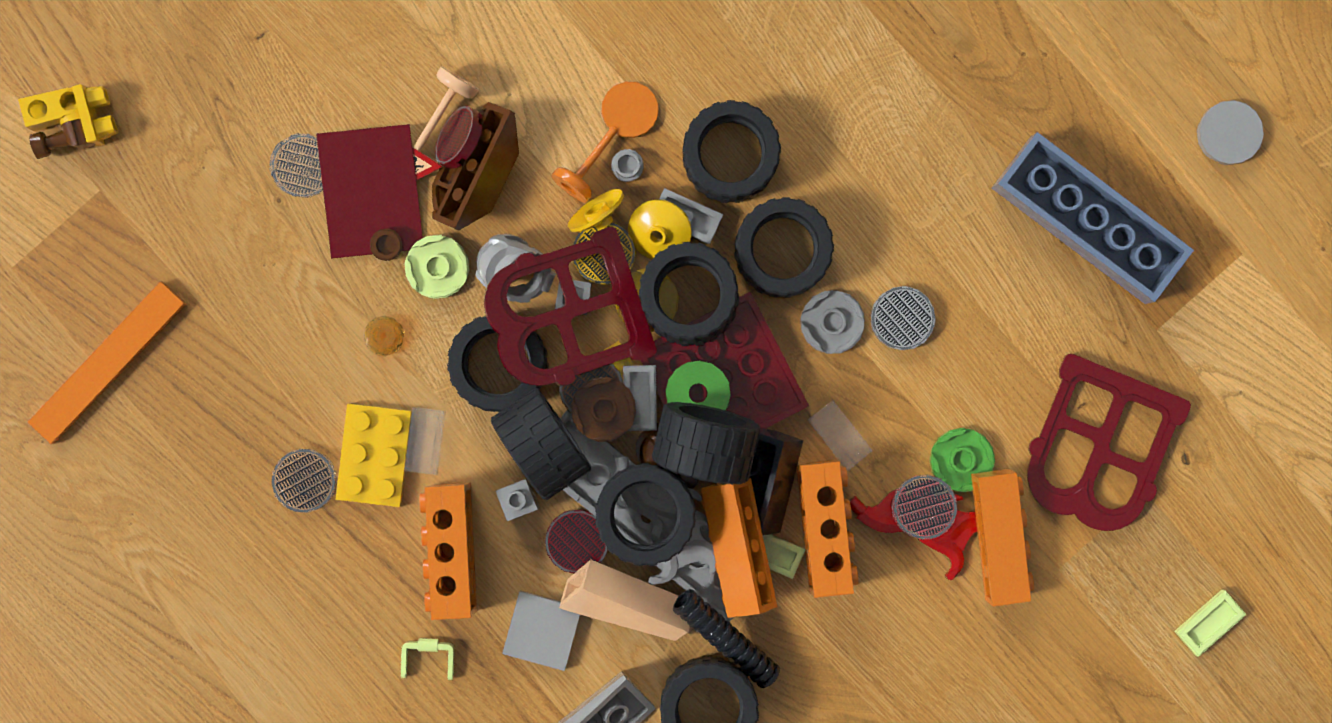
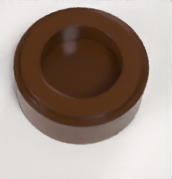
M389 228L381 229L371 237L370 249L376 258L390 261L398 257L402 252L403 240L397 231Z

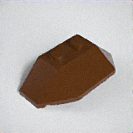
M487 102L482 107L483 109L479 111L482 119L478 123L482 124V134L472 155L467 160L462 158L458 162L460 164L458 168L449 169L445 166L440 168L432 183V203L434 208L432 219L458 231L492 212L519 155L515 113L490 102Z

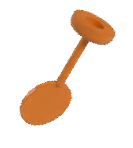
M638 82L617 84L606 93L602 101L601 114L609 131L576 174L563 167L557 168L552 173L551 177L555 183L575 199L586 203L591 198V188L582 178L616 134L621 137L635 138L646 134L653 128L658 118V103L650 89Z

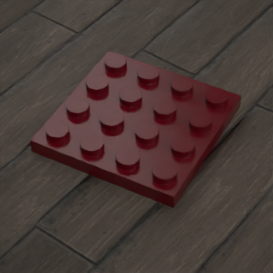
M751 292L739 297L734 320L729 324V328L714 341L706 342L700 346L689 345L688 347L677 343L673 344L662 336L654 341L657 349L656 354L641 360L643 366L656 365V391L663 405L667 404L666 388L668 380L674 371L687 362L703 361L719 368L729 382L731 395L725 411L751 419L760 428L766 429L809 407ZM716 309L686 325H694L707 320ZM698 383L690 387L688 393L693 402L700 403L706 399L707 389L704 385Z

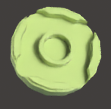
M442 235L426 236L417 241L408 252L405 260V273L411 287L421 295L433 299L447 298L457 293L466 283L470 271L469 259L463 247L454 239Z

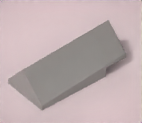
M621 671L558 723H641L656 708Z

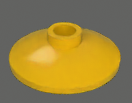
M620 189L610 190L586 203L569 220L568 228L570 231H584L593 227L601 230L610 225L613 221L611 215L616 211L624 198L623 192Z
M650 200L635 209L629 220L628 233L634 241L635 248L642 255L653 259L659 251L667 249L670 245L690 242L692 227L686 213L676 204L666 200ZM659 231L663 238H656L652 232Z

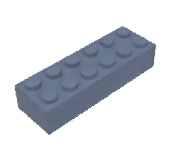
M1038 132L1027 140L992 187L999 195L1144 304L1153 303L1158 299L1194 251Z

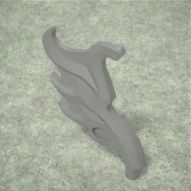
M628 457L615 458L616 473L629 466ZM639 483L627 488L621 494L623 500L632 509L652 521L653 529L650 534L654 544L662 541L671 533L677 519V508L674 499L668 491L653 483ZM688 488L693 499L702 500L697 491ZM697 510L695 512L696 523L690 541L686 543L684 549L679 554H676L667 562H662V571L658 575L649 577L648 581L651 585L670 581L678 569L693 562L700 561L709 565L710 575L716 572V560L712 543L705 540L700 534V527L703 524L708 526L707 517L702 512Z

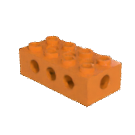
M837 460L798 463L796 471L809 592L814 598L854 594L853 585H858L859 581L857 566L853 565V562L850 561V553L855 552L853 532L850 533L847 530L846 520L852 519L850 500H846L843 495V487H848L846 467L840 466V461ZM828 486L831 490L829 500L819 503L817 499L818 491L822 487ZM832 519L834 521L833 531L827 535L821 534L822 523ZM829 553H837V562L833 566H825V557Z
M471 482L433 484L424 487L425 492L420 493L419 497L420 512L426 513V526L421 527L422 546H427L428 557L423 559L424 579H429L430 588L429 592H425L424 596L425 611L431 612V620L471 618L477 612ZM442 510H447L451 513L453 518L451 525H446L441 520ZM443 543H448L453 547L454 557H448L443 553ZM444 576L454 579L456 589H449L445 585Z

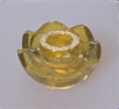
M380 316L371 320L366 326L364 341L368 349L374 354L387 356L398 352L402 347L404 329L393 317ZM382 333H386L385 339L381 338Z

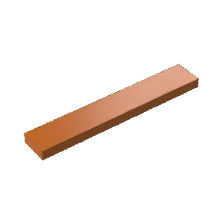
M160 281L36 412L28 423L50 444H55L180 312L186 303L164 282Z

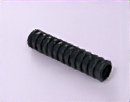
M693 589L680 594L673 606L675 614L680 615L683 621H687L690 627H694L697 633L701 634L705 640H708L712 646H715L719 652H722L724 657L729 658L732 664H736L739 670H743L746 676H750L753 682H757L760 688L769 687L776 681L780 673V667L777 663H773L770 657H766L763 651H760L756 645H753L751 640L746 639L743 633H739V630L732 626L728 620H725L721 614H718L716 609L711 608L708 602H704L701 596H697Z

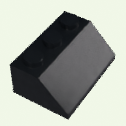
M761 428L749 477L752 481L763 536L781 533L804 441L782 432Z

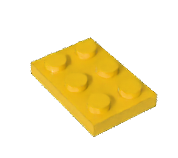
M347 404L335 500L401 507L413 411Z

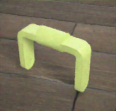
M419 638L418 641H407L402 646L401 678H407L408 649H418V651L426 652L448 650V680H453L455 648L452 643L439 642V639Z

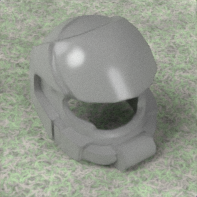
M498 234L491 237L480 249L477 256V271L475 275L481 284L487 288L491 278L502 268L514 264L519 255L531 253L536 257L543 255V253L534 247H529V244L518 236ZM551 268L536 272L531 281L526 285L509 286L507 300L526 303L541 295L543 291L549 292L556 273Z

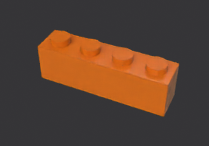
M1010 469L971 474L985 600L993 607L1030 602V592L1034 591V579L1032 573L1028 572L1027 560L1031 558L1029 542L1024 540L1023 528L1027 527V515L1025 509L1021 508L1020 496L1024 494L1022 478L1020 476L1017 477V473Z
M751 478L742 484L718 483L701 488L702 505L706 512L709 538L713 546L716 560L715 568L719 575L722 602L726 609L727 618L762 614L776 608L777 602Z

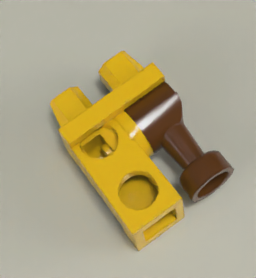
M78 84L71 88L18 99L26 128L38 132L56 124H61L62 127L61 132L46 136L43 132L30 134V145L37 159L50 156L51 149L72 146L82 150L93 146L105 145L104 139L118 134V128L113 116L97 117L96 108L110 105L107 89L103 86L87 88L82 84Z

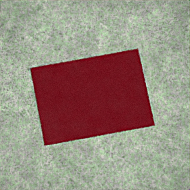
M410 124L317 133L331 259L372 255L373 253L370 249L371 237L378 230L385 228L397 231L403 240L402 251H410L412 246L423 238Z

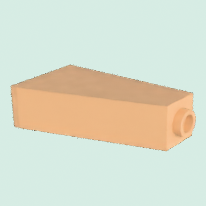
M593 560L588 561L567 579L559 606L560 609L673 641H676L686 633H690L693 627L687 624V621H683L680 615L675 614L673 611L674 603L679 597L678 595Z

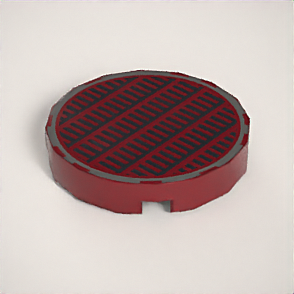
M462 106L452 113L441 129L436 142L435 157L438 163L449 169H454L460 166L458 162L462 158L467 160L472 155L482 134V124L478 123L482 119L481 113L469 106Z
M579 509L565 511L557 516L547 529L545 537L547 555L553 564L564 572L575 573L590 560L601 563L607 555V546L601 541L599 530L596 528V516L591 512Z

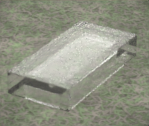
M833 400L807 420L841 464L846 467L847 471L873 451Z
M419 407L412 408L404 471L438 475L446 411Z

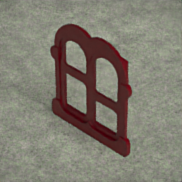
M607 227L594 232L588 241L535 257L531 253H523L516 258L514 264L499 270L491 278L485 290L484 310L489 324L499 334L498 352L500 359L507 371L514 378L525 384L543 386L556 383L559 386H566L575 380V375L628 357L634 361H639L656 354L657 349L643 312L621 241L614 227ZM593 254H600L603 257L612 289L607 293L589 299H580L569 270V263ZM549 268L555 270L565 298V305L563 307L533 317H523L512 311L507 301V292L514 280ZM617 305L623 316L629 340L624 344L588 356L583 355L571 325L572 319L603 307ZM556 325L562 337L568 360L566 363L553 368L541 369L535 367L525 355L524 346L526 339L531 332L539 328Z
M1067 354L1064 356L1059 368V377L1062 380L1039 437L1033 438L1029 443L1028 451L1031 454V458L1027 468L1028 486L1035 500L1042 507L1053 513L1061 515L1075 514L1080 522L1096 530H1118L1132 523L1140 515L1146 501L1150 502L1155 498L1157 487L1154 484V480L1175 427L1185 422L1191 408V403L1184 398L1075 354ZM1079 381H1084L1109 391L1113 395V400L1101 427H1093L1066 414L1067 406ZM1128 401L1139 403L1160 412L1162 415L1161 423L1144 462H1137L1111 451L1109 447L1124 406ZM1060 429L1069 430L1092 440L1094 443V448L1081 479L1076 485L1067 489H1060L1051 485L1044 472L1045 461L1055 436ZM1105 463L1130 472L1137 477V483L1132 496L1120 508H1105L1099 504L1094 496V482L1101 465Z

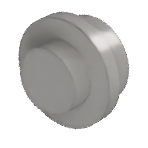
M630 149L619 151L612 159L611 167L613 174L624 182L636 180L643 171L641 156L636 151Z

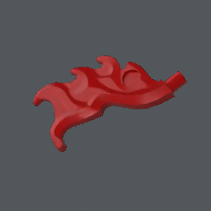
M936 482V483H932V484H929V485H926V486H922V487L913 489V490H912L913 497L915 498V495H914V492H913V491H915L916 496L918 497L916 490H918L919 496H921L919 489H921L922 494H923V496H924V493H923L922 488H924L925 493H926V495H927V492H926V489H925L926 487H927V489H928V493L930 494V491H929V488H928V487L930 486V488H932V487H931L932 485H933V487H935L934 485L938 486L937 484H939V483ZM902 487L889 492L879 504L872 507L865 506L857 496L852 497L850 505L851 510L857 515L855 518L878 532H904L897 522L896 513H894L895 496ZM903 489L900 491L896 510L901 524L908 531H912L911 524L915 531L914 523L917 530V523L921 529L919 522L922 523L924 528L923 521L927 527L926 520L930 526L928 519L931 520L933 525L931 518L934 519L936 525L934 517L937 518L939 524L938 516L942 523L941 515L945 522L944 514L947 521H949L948 523L916 532L917 535L933 536L942 532L945 529L944 525L947 527L950 524L954 514V500L951 494H949V497L952 498L951 500L899 515L898 506H900L903 513L901 506L903 505L906 512V504L909 511L908 503L911 510L910 503L913 504L915 509L913 502L916 503L918 508L916 501H918L921 507L919 500H921L924 506L922 499H924L927 505L925 498H927L930 505L928 497H930L933 504V496L936 503L935 495H929L898 505V502L900 503L899 496L903 502L902 494L906 501L904 495L906 492H902ZM953 495L955 501L963 500L962 496ZM949 502L952 503L953 510H951V511H948V512H945V513H942V514H938V515H935V516H932V517H928V518H925V519H922V520H918V521H915V522H912V523H908V524H905V525L903 524L902 516H903V518H904V522L906 523V520H905V517H904L905 515H906L907 520H908V522H909L908 514H909L910 519H911V521H912L911 514L913 515V519L915 520V517H914V514H913V513L916 514V517H917V519H918V516H917V513H916V512L919 513V516H920V518H921V515H920V512H919V511L922 512V516L924 517V514H923V511H922V510H924L925 515L927 516V513H926V510H925V509H927V510H928V513H929V516H930V512H929V509H928V508H930L931 513H932V515H933L932 507H933L934 512H935V514H936L935 506L937 507V511H938V513H939L938 505H939L940 510H941V512H942V509H941V506H940V505L943 506V509H944V511H945L944 504L946 505V508H947V510H948L947 503L949 504V508H950V509H951V506H950V503H949ZM957 510L950 528H947L942 535L935 538H918V541L949 558L951 567L945 574V578L948 580H953L963 568V551L969 538L977 532L975 511L962 512Z

